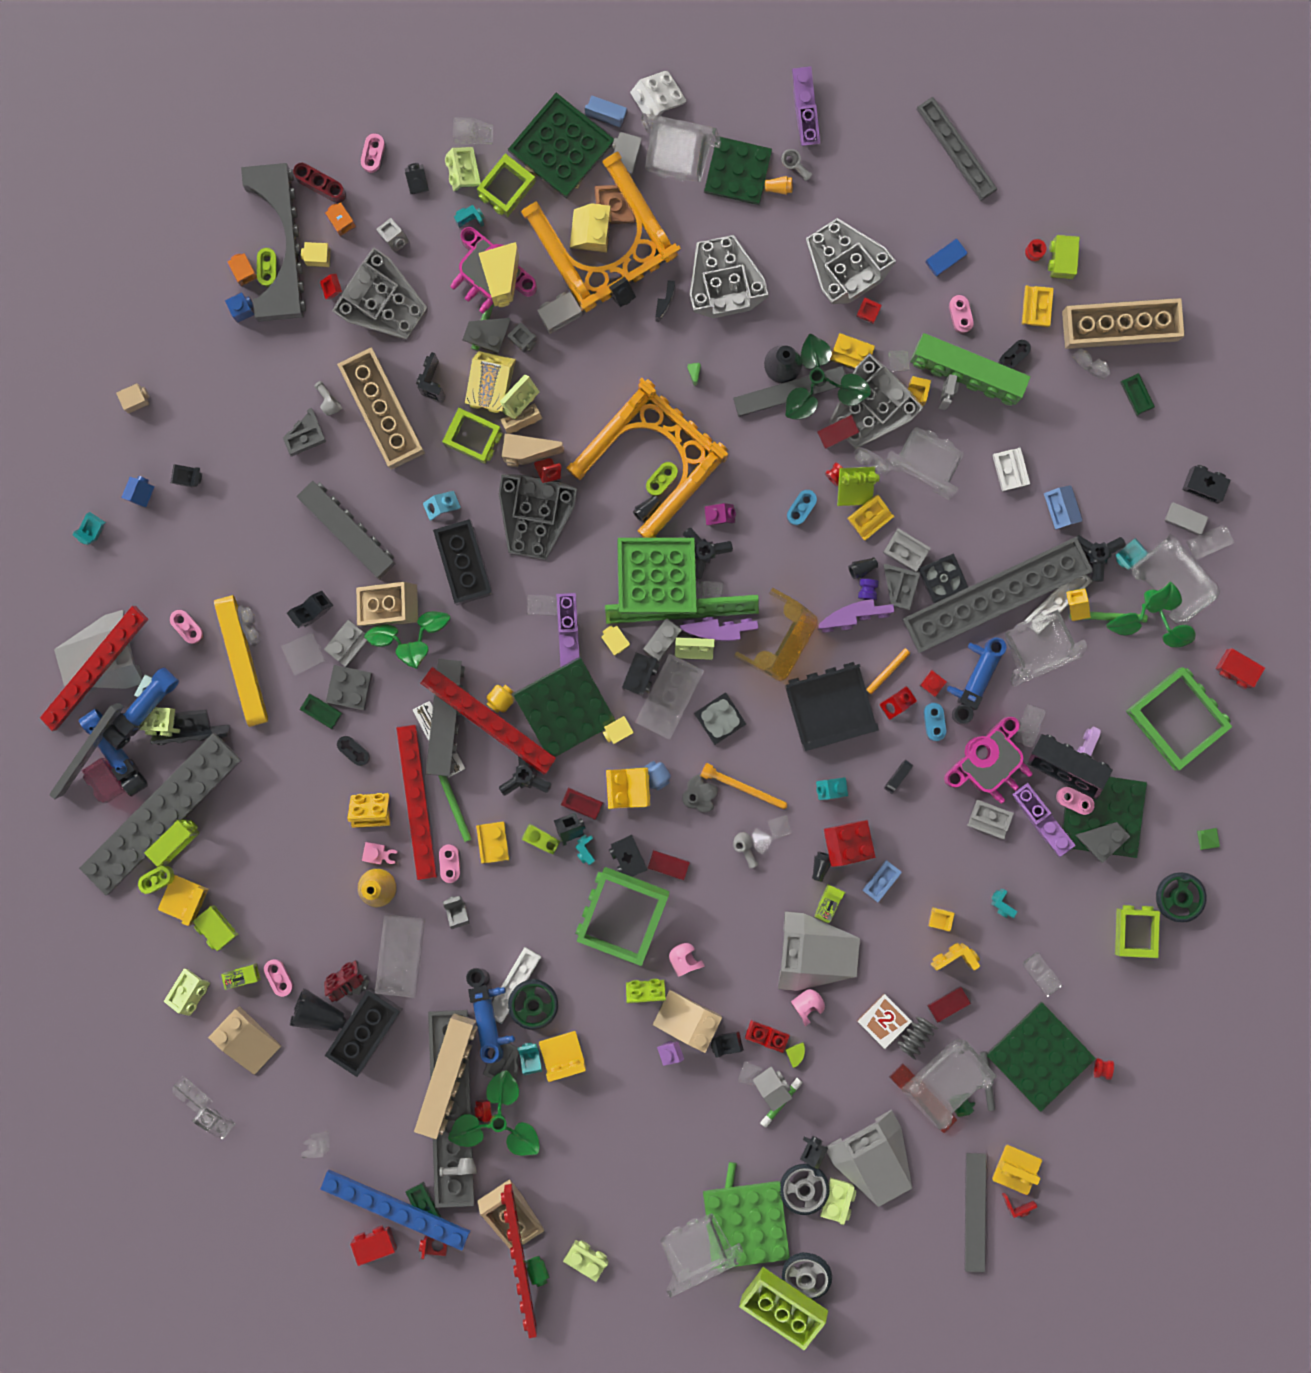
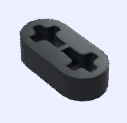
M1026 340L1017 341L1000 357L998 363L1004 365L1005 359L1013 356L1014 359L1010 362L1011 366L1009 364L1004 365L1013 369L1029 354L1031 350L1029 342ZM1017 345L1020 347L1024 345L1026 347L1024 349L1025 353L1022 351L1017 355L1015 353L1019 349Z
M350 736L339 738L337 748L349 760L358 766L366 765L369 762L370 755L368 751ZM343 740H350L349 745L353 748L352 751L348 748H342ZM354 752L364 753L363 757L365 760L357 762L358 757Z
M905 759L886 783L884 789L892 794L910 772L913 764Z

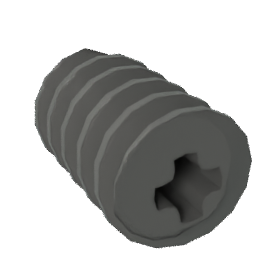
M916 1016V1019L919 1023H911L914 1030L907 1029L910 1036H902L905 1041L904 1043L898 1041L900 1049L915 1060L916 1058L913 1054H921L918 1047L925 1048L922 1041H930L927 1034L934 1036L932 1028L938 1029L925 1018Z

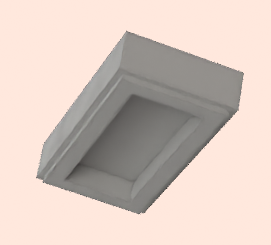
M1173 502L1164 521L1201 535L1208 517Z

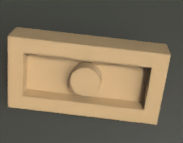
M534 403L526 407L515 419L506 416L500 420L507 434H511L523 427L536 423L542 417Z

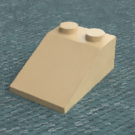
M505 434L502 458L504 463H507V466L518 467V465H526L563 453L564 446L563 442Z
M398 582L356 588L357 626L417 623V584Z
M669 990L653 1025L706 1053L722 1016Z
M240 1006L208 1037L225 1054L254 1075L281 1047Z
M508 1180L477 1201L480 1215L510 1249V1247H513L512 1241H508L507 1229H510L509 1223H505L504 1211L507 1210L506 1205H502L501 1193L504 1192V1185L512 1184L522 1244L524 1245L544 1232V1228L521 1192L511 1180Z

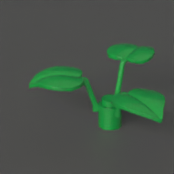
M1169 582L1158 591L1148 590L1144 593L1145 603L1142 604L1140 617L1136 613H1127L1115 618L1106 625L1109 630L1119 635H1132L1141 629L1140 621L1143 620L1145 610L1147 609L1151 613L1159 611L1168 633L1162 636L1163 642L1167 646L1175 648L1184 647L1192 643L1196 637L1195 630L1191 626L1179 625L1172 630L1165 618L1163 609L1174 610L1182 603L1181 593L1172 582Z
M438 611L422 614L417 620L418 625L422 627L419 632V639L413 643L402 644L396 636L399 632L398 628L389 624L373 627L364 635V638L371 645L377 647L387 646L395 640L399 645L396 648L397 657L407 666L417 669L429 652L428 645L422 642L423 632L425 630L429 633L440 631L448 624L451 617L447 613Z
M504 1070L496 1074L487 1086L486 1096L488 1101L498 1103V1113L492 1116L490 1124L479 1125V1120L476 1116L464 1114L454 1122L448 1136L450 1142L463 1147H472L479 1144L484 1138L481 1128H492L495 1132H502L503 1130L511 1132L506 1139L507 1148L511 1153L519 1156L537 1155L539 1153V1139L534 1128L528 1123L520 1122L515 1126V1129L506 1126V1119L501 1115L502 1104L510 1105L514 1103L519 1095L518 1084L509 1071Z

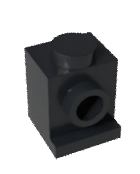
M575 812L554 820L563 846L567 845L566 842L584 835L583 830L586 829L582 818L578 819Z

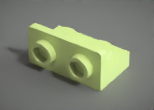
M473 147L452 148L445 156V163L449 169V182L452 185L453 191H457L460 187L479 186L481 182Z
M524 375L500 400L501 405L504 407L503 413L515 419L540 392L529 376Z
M676 638L675 658L713 659L714 639Z
M155 707L141 723L142 727L140 730L145 731L146 735L157 736V732H160L161 736H172V733H179L180 729L173 728L175 709Z
M184 968L164 1002L177 1013L190 1016L195 1011L202 996L206 993L210 983L200 979L189 969Z
M830 1177L829 1197L821 1209L820 1216L838 1221L841 1225H844L846 1220L849 1221L851 1215L849 1206L851 1201L854 1202L856 1190H854L852 1183Z
M575 1240L563 1262L597 1282L604 1268L608 1266L609 1260L606 1259L607 1256L600 1251L595 1252L590 1249L591 1246L582 1240L580 1242Z

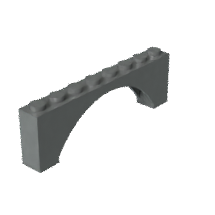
M287 163L241 167L244 189L247 192L252 191L259 195L275 209L282 221L286 236V251L282 267L270 287L260 297L253 298L254 316L258 322L303 318V311H306L305 300H302L304 283L300 281V274H303L301 262L298 261V255H301L300 244H297L296 237H299L298 225H295V218L298 217L297 208L293 206V199H296L295 189L292 188L291 181H294L293 169H290Z

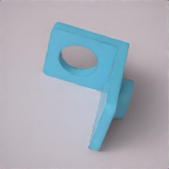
M454 491L434 495L423 503L429 520H433L442 513L460 509V504ZM431 503L435 508L434 514L430 510Z

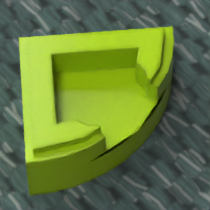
M803 1042L785 1049L793 1068L798 1066L804 1058L805 1046Z

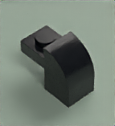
M319 591L311 595L301 605L290 609L287 615L297 628L307 627L323 616L334 605L323 591Z

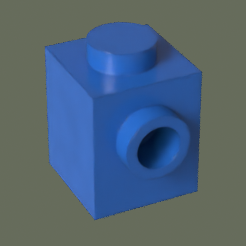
M239 293L225 300L232 317L237 323L254 315L252 310L254 305L249 296L246 297L243 293Z
M138 476L137 479L129 477L121 498L147 507L155 486L148 484L149 480Z

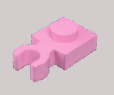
M365 842L362 861L382 864L383 859H385L387 863L395 864L396 861L391 860L389 855L391 853L397 854L398 851L395 849L384 851L385 845Z

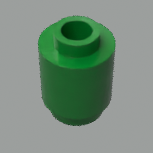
M536 1256L527 1260L526 1267L531 1284H536L537 1287L548 1283L547 1279L550 1276L543 1259L541 1260L540 1256Z

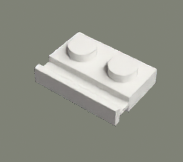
M1021 448L992 455L1002 492L1030 485Z

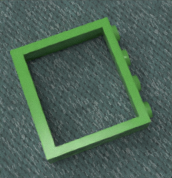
M1184 667L1175 670L1126 710L1127 714L1174 771L1181 770L1232 728V725L1229 723L1231 721L1229 717L1218 710L1216 701L1212 698L1209 699L1205 694V688L1200 683L1197 684L1193 679L1194 675L1192 672ZM1180 677L1221 725L1218 730L1181 760L1140 711Z
M604 867L603 872H598L595 882L598 883L596 890L592 889L588 900H591V904L589 907L585 906L582 917L585 920L583 924L579 923L575 934L579 936L576 942L642 966L670 891ZM606 880L658 899L638 954L586 934Z

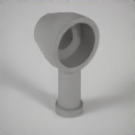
M788 149L782 154L781 161L786 168H795L805 181L811 177L812 173L808 172L800 163L801 156L797 150ZM788 155L792 159L790 163H788L786 160Z
M322 381L314 385L324 398L320 408L327 416L335 414L342 409L340 403L328 392Z
M741 832L734 837L733 846L736 851L744 853L749 868H753L758 865L750 850L753 840L749 834ZM738 842L742 843L743 847H740Z
M473 1158L460 1159L458 1167H440V1177L477 1174Z

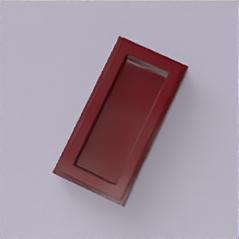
M853 415L817 431L825 449L860 432Z
M568 787L561 806L596 820L604 802Z
M653 850L647 869L684 880L690 862Z
M960 986L927 1006L938 1023L971 1003Z

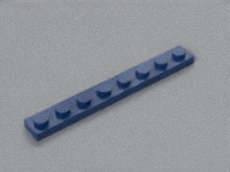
M331 1170L327 1171L320 1190L461 1251L464 1249L470 1234L468 1229Z

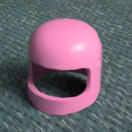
M683 943L674 947L669 954L670 962L678 977L705 967L702 960L696 961L694 959L692 951L695 948L689 943Z
M806 990L791 1001L801 1016L805 1027L811 1023L807 1016L812 1011H817L821 1014L825 1010L824 1000L815 990Z

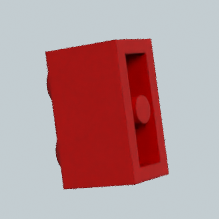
M1230 648L1225 651L1215 669L1220 671L1219 675L1226 679L1231 678L1236 681L1237 686L1247 689L1255 687L1265 667L1235 649Z
M382 1225L372 1229V1233L365 1234L363 1232L354 1236L350 1246L358 1266L395 1253L397 1246L389 1226L384 1228Z

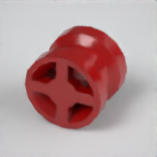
M1041 239L1032 240L1025 249L1027 259L1034 262L1039 261L1046 253V244Z
M836 462L831 470L825 472V475L838 487L839 471L843 467Z
M1097 1058L1094 1064V1077H1105V1079L1111 1080L1114 1073V1061L1108 1060L1106 1062Z

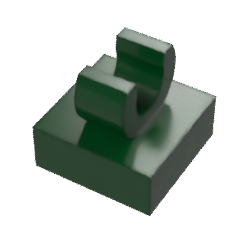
M970 1093L953 1096L948 1100L958 1117L967 1116L974 1112L972 1107L976 1103L969 1102L967 1099Z

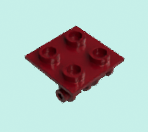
M357 960L352 963L347 962L336 974L331 973L326 977L324 981L325 996H328L331 1002H337L348 994L343 986L344 984L351 992L353 991L352 987L356 989L363 984L362 982L365 979L362 974L358 975Z

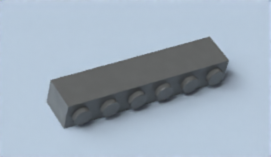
M312 481L296 497L380 580L396 564L393 561L395 557L387 549L383 551L379 547L381 543L374 536L370 538L366 534L368 530L360 522L356 524L352 520L354 516L347 509L343 511L339 507L341 503L334 496L330 498L325 493L327 489L320 482L316 484Z
M439 658L437 670L463 689V685H459L460 677L464 678L465 666H461L462 661ZM435 694L425 775L449 777L450 773H454L455 762L451 761L452 754H456L457 742H453L454 734L458 735L459 723H455L456 715L460 716V713Z

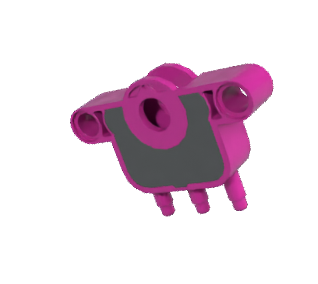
M466 227L461 231L460 237L463 245L469 252L459 264L460 273L453 280L450 287L455 290L463 280L466 281L472 288L467 293L465 300L469 302L479 292L487 299L479 309L484 314L493 305V300L479 253L504 245H493L474 228ZM467 235L475 236L472 241L465 240ZM518 265L515 289L526 297L533 296L537 291L536 281ZM527 282L533 284V287L529 290L523 288V285Z
M1015 717L1003 718L986 736L971 739L965 746V758H961L945 774L944 780L946 785L949 787H960L965 781L969 780L979 791L989 792L1000 804H1003L1005 799L997 790L1003 782H1006L1016 791L1019 786L1011 775L1018 768L1028 777L1033 775L1028 766L1023 762L1024 758L1021 750L1010 740L1019 730V721ZM1008 720L1014 725L1011 731L1005 728V723ZM980 745L985 746L988 751L986 758L983 760L976 755V749ZM953 773L959 777L956 784H952L950 781V776Z

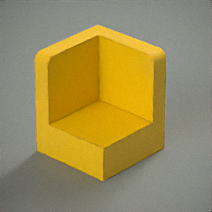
M912 376L908 390L924 406L927 401L931 380Z
M1086 589L1066 592L1071 620L1091 618Z
M932 907L928 926L950 932L954 912Z

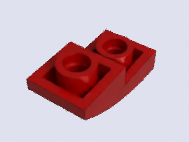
M751 1020L745 1039L784 1053L790 1035Z

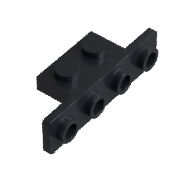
M207 709L178 712L174 716L173 728L180 729V732L172 733V736H161L160 732H157V736L152 735L150 741L151 744L165 745L170 742L184 743L189 740L203 741L208 739L213 733H216L222 739L228 736L230 725L210 726Z

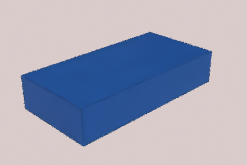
M956 238L928 258L925 263L937 277L964 258L968 253Z

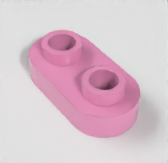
M371 134L365 140L361 165L369 173L376 172L381 165L385 142L379 134ZM374 143L379 144L377 148L372 147ZM374 161L373 166H369L368 163Z
M957 295L951 299L949 310L954 329L960 334H966L973 327L971 309L968 299L962 295ZM961 302L963 307H958L956 303ZM961 320L967 321V325H962Z
M176 610L171 614V625L186 642L196 644L202 640V629L187 612ZM183 617L184 622L180 624L178 619ZM192 631H196L197 633L196 637L194 638L191 637Z
M1063 787L1056 794L1057 802L1060 805L1079 814L1087 815L1094 809L1093 799L1073 788ZM1066 793L1070 794L1069 800H1066L1064 798V795ZM1084 801L1088 803V807L1086 809L1082 807V803Z
M448 844L439 851L440 875L443 881L453 883L460 877L459 851L456 846ZM446 851L452 852L451 858L446 857ZM448 870L453 871L452 877L447 876Z
M277 959L268 961L264 966V973L274 993L281 997L287 996L293 990V982L284 964ZM273 965L278 967L277 972L272 971ZM281 983L287 985L285 990L281 988Z

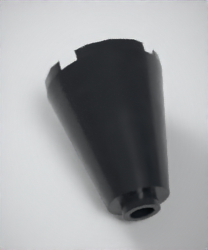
M781 345L774 347L767 353L764 368L770 379L782 384L796 379L802 369V360L794 348Z
M303 988L295 1005V1016L291 1017L290 1026L338 1031L339 1028L342 1029L344 1027L346 1018L342 1011Z

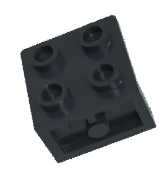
M431 352L430 357L426 356L423 364V367H425L424 372L419 374L416 384L421 395L443 403L445 394L443 389L440 388L441 385L431 381L439 363L436 354Z
M636 652L622 688L641 696L644 693L648 694L652 682L649 681L651 675L655 676L659 668L657 658L652 659Z

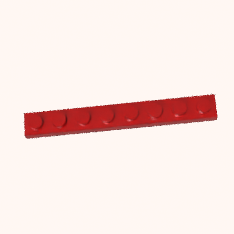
M131 606L41 715L40 719L51 731H56L149 620L136 606Z
M431 667L420 682V684L543 775L547 773L556 760L554 756L434 667Z
M416 725L396 727L417 880L437 877L417 727Z
M512 1184L504 1185V1192L501 1193L502 1205H506L507 1211H504L505 1223H509L510 1229H507L508 1241H512L513 1247H510L511 1259H515L516 1265H513L514 1276L519 1279L517 1293L518 1296H522L520 1311L521 1314L525 1313L523 1328L524 1331H528L529 1338L537 1337V1324Z

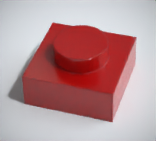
M330 274L320 281L325 299H332L342 292L337 274Z
M864 298L856 316L874 324L882 305Z
M931 670L919 686L936 697L947 681Z
M475 1101L476 1107L474 1111L478 1120L483 1122L490 1121L492 1118L490 1101Z

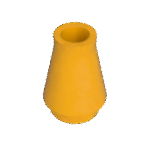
M783 176L765 180V191L788 195V193L793 192L792 177Z

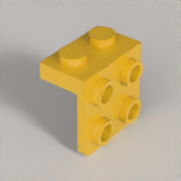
M955 943L948 948L949 952L944 955L942 953L938 954L932 959L933 962L931 963V966L937 971L962 956L968 967L976 970L980 967L978 963L980 958L974 950L969 949L965 944L961 943L959 945V943Z

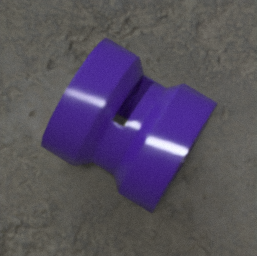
M860 579L859 585L862 589L858 592V599L877 600L875 589L878 588L879 581Z

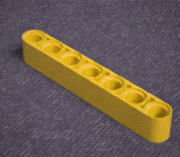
M231 595L214 600L247 725L252 727L268 722V715L235 596Z

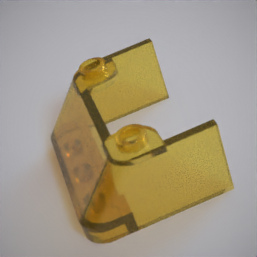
M772 587L769 594L786 603L783 613L788 619L793 621L775 655L769 651H761L757 654L754 661L739 652H736L734 657L776 681H783L792 671L816 628L818 620L816 615L801 603Z

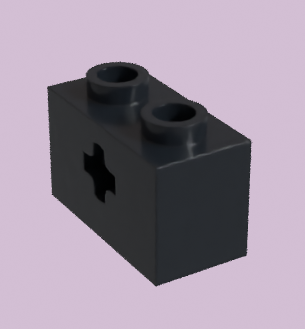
M1197 465L1190 468L1182 490L1218 504L1224 500L1231 479L1226 478V475L1223 473H1213L1208 471L1207 467Z
M632 834L611 843L612 848L609 851L613 860L617 858L620 864L617 866V869L620 873L634 877L648 870ZM625 852L633 856L630 863L622 860Z

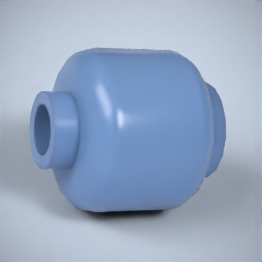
M652 761L645 766V768H648L650 789L656 788L658 791L670 783L671 774L663 762L655 763V761Z

